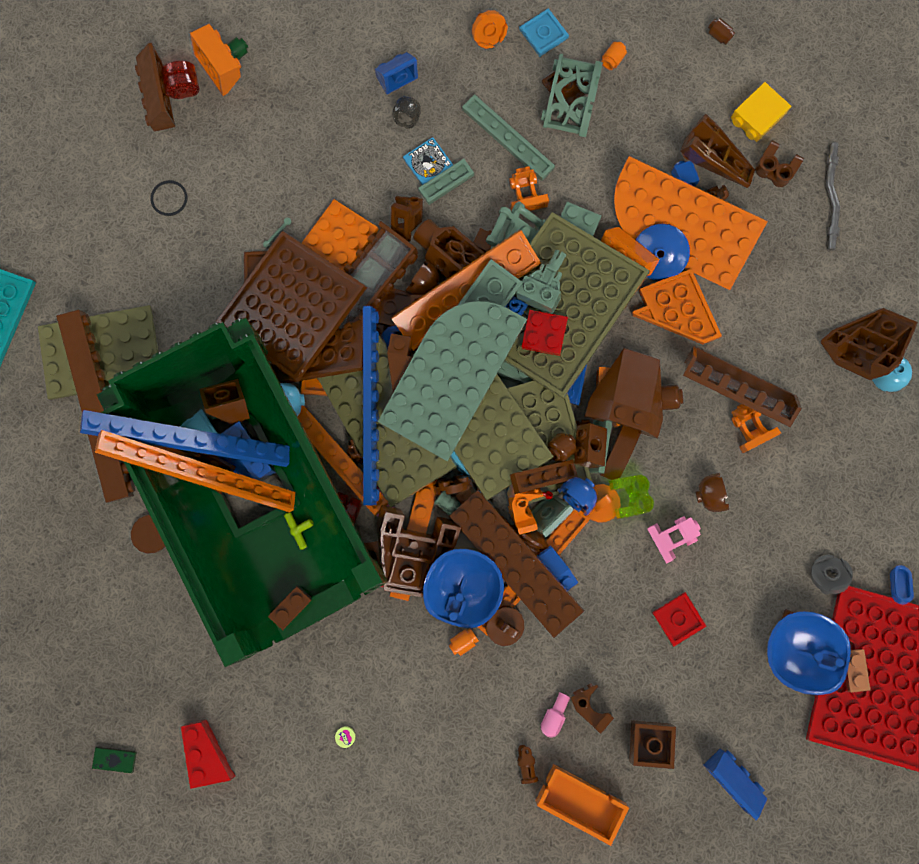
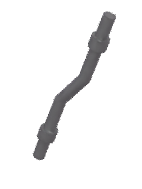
M836 142L831 143L830 155L827 157L826 164L828 166L826 189L833 207L831 225L828 227L827 236H829L828 250L830 251L835 250L836 240L840 231L838 227L840 203L834 188L835 169L838 166L839 160L837 156L839 144Z

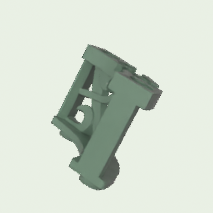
M563 54L559 55V59L554 60L552 70L555 71L547 110L543 109L541 120L544 121L543 128H553L586 137L593 108L590 102L595 101L603 62L596 61L595 64L564 58ZM558 76L563 79L557 84ZM583 78L582 82L587 81L589 84L587 86L582 85L580 79ZM576 80L578 88L583 93L588 94V97H579L569 106L563 97L561 89ZM555 93L558 103L552 105ZM577 104H581L583 106L582 110H578V108H576L575 112L573 111L574 107ZM553 111L559 112L557 119L562 117L563 113L566 114L563 123L551 121ZM569 118L579 126L567 124Z

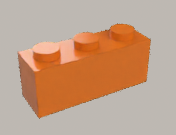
M620 227L606 230L601 239V242L650 270L647 276L652 274L660 260Z

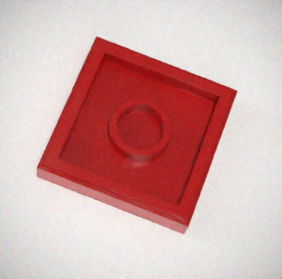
M686 592L652 612L673 647L706 627Z

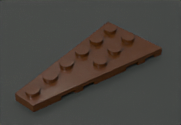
M363 315L359 317L360 320L345 324L344 328L333 334L300 381L363 371ZM270 363L280 383L298 382L276 365Z

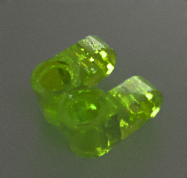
M634 475L609 481L611 491L625 489L630 497L628 507L615 509L617 519L645 514L653 509L654 501L648 492L650 482L646 476ZM635 481L639 484V490L635 488ZM639 500L643 502V509L639 506Z

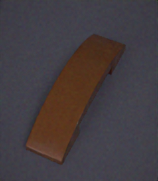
M622 426L611 453L606 460L604 474H600L601 476L618 483L640 437L639 430Z

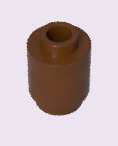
M721 18L718 20L714 19L708 27L710 29L708 34L721 44L727 45L735 35L734 28Z

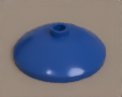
M655 224L643 230L636 239L637 242L660 259L652 274L647 276V278L661 281L680 274L686 267L690 256V247L686 236L678 228L669 224ZM662 250L664 256L658 257L657 252Z

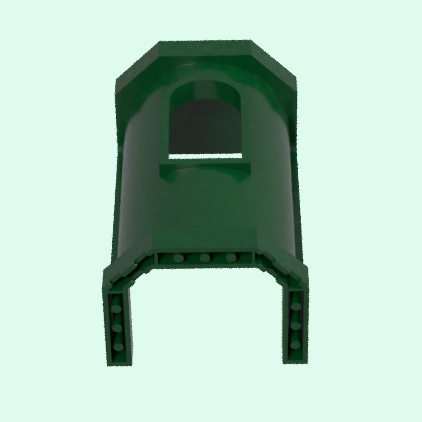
M247 318L237 319L229 327L223 322L214 323L208 327V330L192 334L188 340L183 343L177 342L170 347L171 349L165 352L155 353L146 362H138L132 366V369L116 373L113 376L114 378L108 380L110 385L104 387L102 392L97 394L104 409L100 413L180 427L187 419L192 418L202 409L214 426L222 420L205 412L199 389L238 379L250 417L245 419V421L253 426L260 441L289 446V465L287 467L273 465L284 488L295 492L294 510L291 513L296 524L299 525L308 519L313 521L312 527L301 532L307 544V547L300 550L294 536L290 533L289 525L284 517V514L288 513L286 511L275 509L241 527L224 492L220 494L209 487L124 462L224 667L244 661L273 646V641L279 643L356 602L361 598L360 594L364 593V595H367L388 583L378 561L373 560L368 553L266 357L268 351L261 337ZM299 585L313 599L282 630L268 616Z

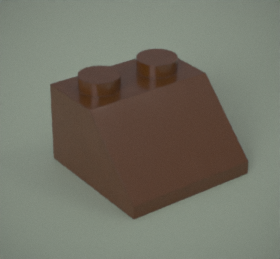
M238 379L199 389L207 414L230 424L242 422L250 418Z

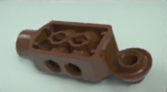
M431 219L424 221L413 236V239L426 250L424 259L432 263L447 278H450L485 254L454 226L440 228Z

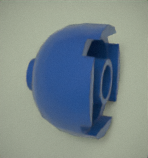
M578 477L571 478L558 488L559 494L561 492L565 494L562 498L576 511L580 512L581 509L585 511L583 514L585 516L593 510L597 502V493L594 490L595 485L587 478L585 480Z

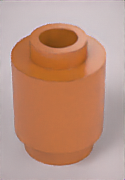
M613 42L602 56V65L608 70L617 68L627 54L626 46L622 42Z
M471 628L468 630L464 629L450 639L451 644L449 647L454 655L459 654L462 656L475 647L479 640Z

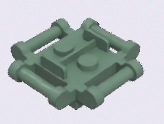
M520 201L514 205L512 211L506 207H501L499 210L500 215L486 242L492 246V249L518 230H522L528 242L531 243L546 220L534 215ZM519 214L534 223V229L518 218Z

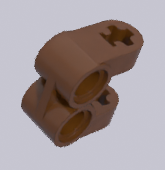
M772 140L758 161L755 172L761 178L770 179L775 186L784 187L794 177L804 158L796 154L789 164H780L774 156L780 144Z

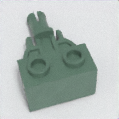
M555 250L546 267L544 264H541L539 270L533 272L529 277L525 275L523 283L516 292L517 299L544 313L553 314L561 300L559 280L562 277V273L558 272L566 254L562 251L559 254L560 251Z

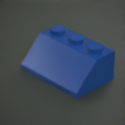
M237 422L221 433L223 435L254 440L241 422ZM217 456L236 466L234 473L262 482L276 473L271 464Z
M719 749L703 766L748 815L757 820L767 801L766 796L763 794L765 790L758 782L755 781L753 783L748 778L750 773L742 765L740 767L737 766L734 762L736 758L728 750L725 752Z

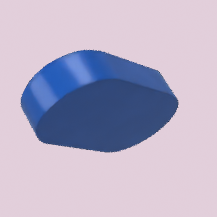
M898 565L890 572L891 595L895 602L905 605L912 601L914 597L912 573L907 567Z

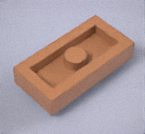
M864 649L851 650L849 668L846 675L848 692L870 690Z

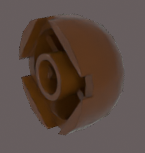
M426 260L405 291L411 295H425L439 285L440 273L438 269Z
M720 472L703 478L699 483V491L695 492L698 503L702 502L704 508L711 512L729 510V504L725 503L727 493L723 479L720 477Z

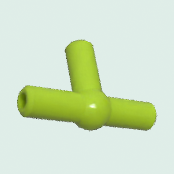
M291 512L284 514L291 535L294 536L300 550L305 549L307 544L301 532L312 527L313 521L308 519L297 525Z

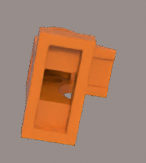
M530 166L515 169L516 173L511 174L512 178H509L511 189H515L517 200L523 203L529 211L548 207V194L538 196L534 184H537V177L534 169L530 170ZM529 186L531 196L522 197L520 188ZM518 201L511 202V211Z
M740 404L736 410L732 411V422L736 428H740L747 443L739 446L742 453L781 434L778 427L768 431L759 419L761 413L743 404ZM750 419L757 428L749 432L745 424Z
M510 485L507 491L508 509L518 534L521 535L538 530L528 502L543 497L541 489L538 488L514 494L513 486Z

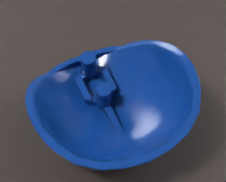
M454 549L442 554L431 565L423 588L424 604L430 615L440 621L458 627L475 628L486 623L497 612L503 598L504 582L501 571L487 556L473 550Z
M796 612L784 617L772 630L768 640V663L773 674L787 687L804 694H830L837 691L846 678L851 655L850 641L845 631L830 618L814 612Z

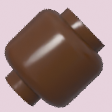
M677 385L661 386L662 410L679 409L681 404H684L683 390L679 389Z
M558 433L547 445V448L553 455L552 459L560 462L566 461L576 452V440L570 434Z

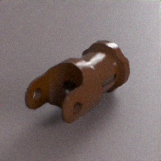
M520 745L517 762L521 769V784L535 783L539 781L535 774V758L532 756L529 747Z

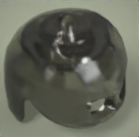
M410 96L400 97L392 111L394 122L406 129L413 128L421 114L419 102ZM405 113L413 120L400 123L398 119H402L401 115Z

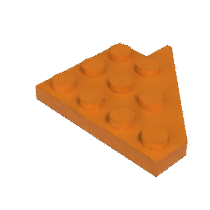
M692 269L640 288L639 293L645 307L633 311L632 316L702 345L722 337Z

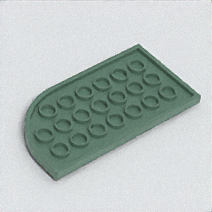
M479 301L464 303L443 313L435 320L425 334L378 422L440 458L449 461L527 319L504 306Z

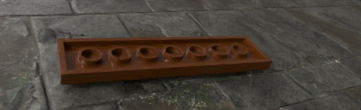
M477 490L450 515V518L456 525L461 527L462 532L480 553L490 558L497 565L504 581L553 638L585 611L489 500L486 501L480 490Z

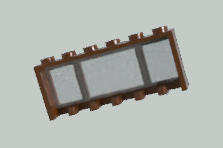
M382 221L379 222L381 229L376 236L371 234L368 237L369 244L363 251L359 249L356 252L358 258L355 262L344 267V271L364 284L367 289L336 331L344 328V325L349 322L354 323L360 320L359 317L363 315V306H372L377 309L381 305V299L385 294H389L393 290V284L397 279L400 280L405 275L406 268L410 264L412 265L418 258L416 247Z
M695 346L692 347L684 362L686 365L683 376L788 427L792 426L802 409L797 395Z

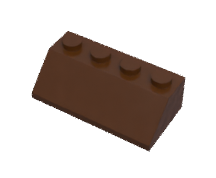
M148 43L136 56L137 65H135L137 75L140 76L138 86L144 98H141L143 108L147 111L145 121L147 126H151L155 132L175 127L163 62L153 44Z

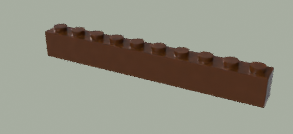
M81 310L57 315L81 411L86 410L100 413L104 409L97 394L102 392V389L105 387L104 380L106 377L99 365L101 361L100 355L95 350L94 343H96V339L89 327L91 320L88 314ZM88 434L105 502L110 503L133 497L135 485L130 480L124 461L95 453L98 436Z

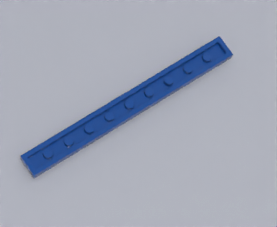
M363 306V505H377V501H379V490L377 489V481H379V470L377 469V461H379V450L377 449L379 431L377 430L376 423L379 420V411L376 410V402L379 401V392L376 390V382L379 381V372L376 370V362L379 361V353L376 351V343L379 342V333L376 331L379 314L372 306Z
M83 410L81 416L80 433L98 436L99 432L104 430L149 445L283 467L289 465V446L86 410Z

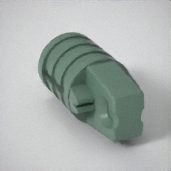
M443 491L434 502L435 505L448 515H451L462 505L451 494H446V491Z

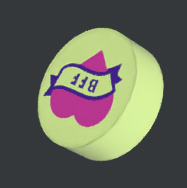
M348 726L341 727L335 735L336 743L342 748L350 747L356 739L355 731Z

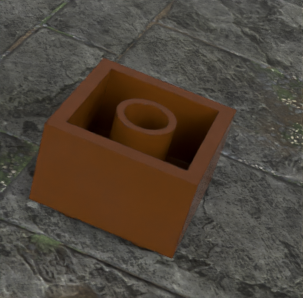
M631 720L629 762L633 766L674 769L676 727L671 723Z

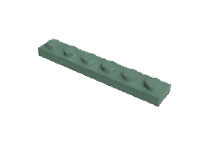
M475 94L462 106V110L525 167L530 166V170L534 169V173L541 181L554 170L555 165Z

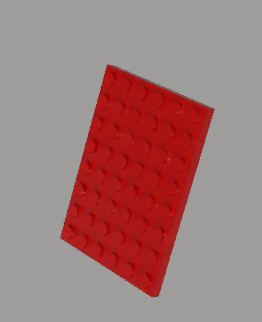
M849 586L847 590L837 594L832 620L847 634L851 650L864 649L870 690L848 692L845 678L842 686L837 691L830 694L815 695L806 740L919 772V605L912 603L901 605L891 597Z

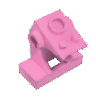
M683 516L674 521L676 525L664 531H661L657 523L648 528L666 564L676 558L672 551L673 549L685 543L689 546L698 541L697 537L701 535L699 532L700 526L695 519L692 520L691 517L685 518ZM679 529L684 539L673 543L669 533Z

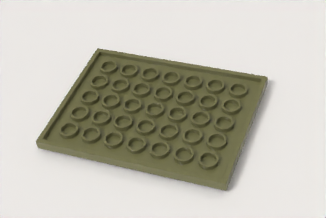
M552 212L530 245L541 264H544L545 267L549 264L555 250H559V254L561 251L566 254L558 272L562 273V277L559 280L561 300L553 313L568 317L561 354L556 356L522 349L526 321L504 361L564 399L650 270ZM541 264L525 275L529 277L533 272L539 270ZM525 275L520 277L519 280L523 281ZM528 305L522 317L528 319L529 310L542 311Z

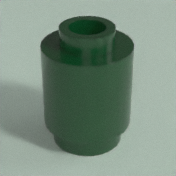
M235 37L227 44L233 58L240 60L248 53V45L242 38L238 39Z

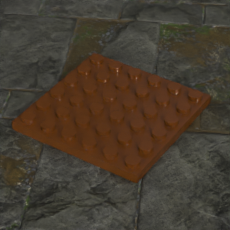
M282 231L216 322H223L229 327L233 321L247 318L258 332L268 351L267 359L299 382L366 291L367 287Z

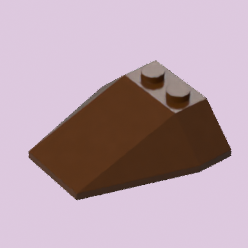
M705 113L687 135L680 152L686 160H690L693 164L748 188L755 173L754 167L719 125Z
M882 308L832 330L821 340V344L836 365L863 378L873 380L890 374L901 364L918 322Z
M624 348L590 396L584 416L602 422L610 421L639 430L640 434L658 438L663 422L660 359Z

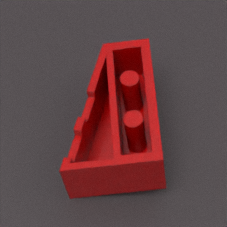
M207 720L187 723L181 726L190 789L231 781L235 774L231 770Z

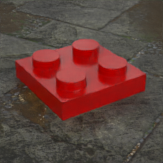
M529 310L521 346L522 349L560 356L568 317Z

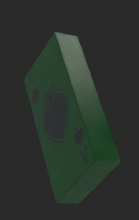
M96 747L92 769L133 773L137 752Z

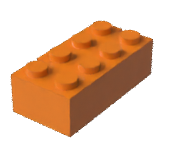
M553 764L545 780L547 786L543 784L535 800L537 806L611 846L629 810L628 805L624 801L610 794L607 795L605 791Z

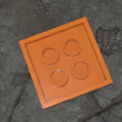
M334 199L305 237L302 244L344 271V267L347 264L352 265L358 258L356 252L359 249L363 251L369 244L368 237L371 234L375 236L379 229Z

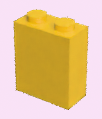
M764 82L734 111L731 119L736 127L746 132V136L750 140L758 142L787 114L792 106Z

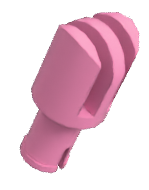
M560 692L553 708L547 709L541 723L543 734L550 738L556 737L559 734L566 719L563 713L570 697Z

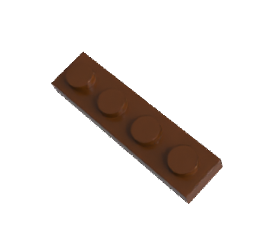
M573 459L510 474L514 494L578 477Z

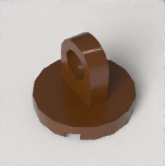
M509 606L498 608L492 618L485 623L487 635L495 644L500 646H510L516 643L524 631L522 615L515 608Z

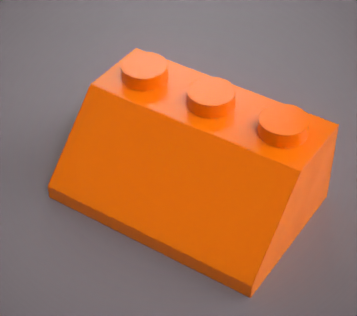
M207 24L190 33L193 52L220 93L224 96L229 93L241 77V65L238 59L233 58L229 46L226 43L223 44L219 32L216 29L214 30L210 24Z

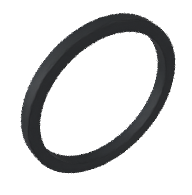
M172 180L163 181L156 185L150 197L154 210L164 216L178 214L185 208L188 200L185 188L180 183ZM167 183L178 185L182 188L185 195L182 207L173 213L159 211L153 201L155 191L161 185Z

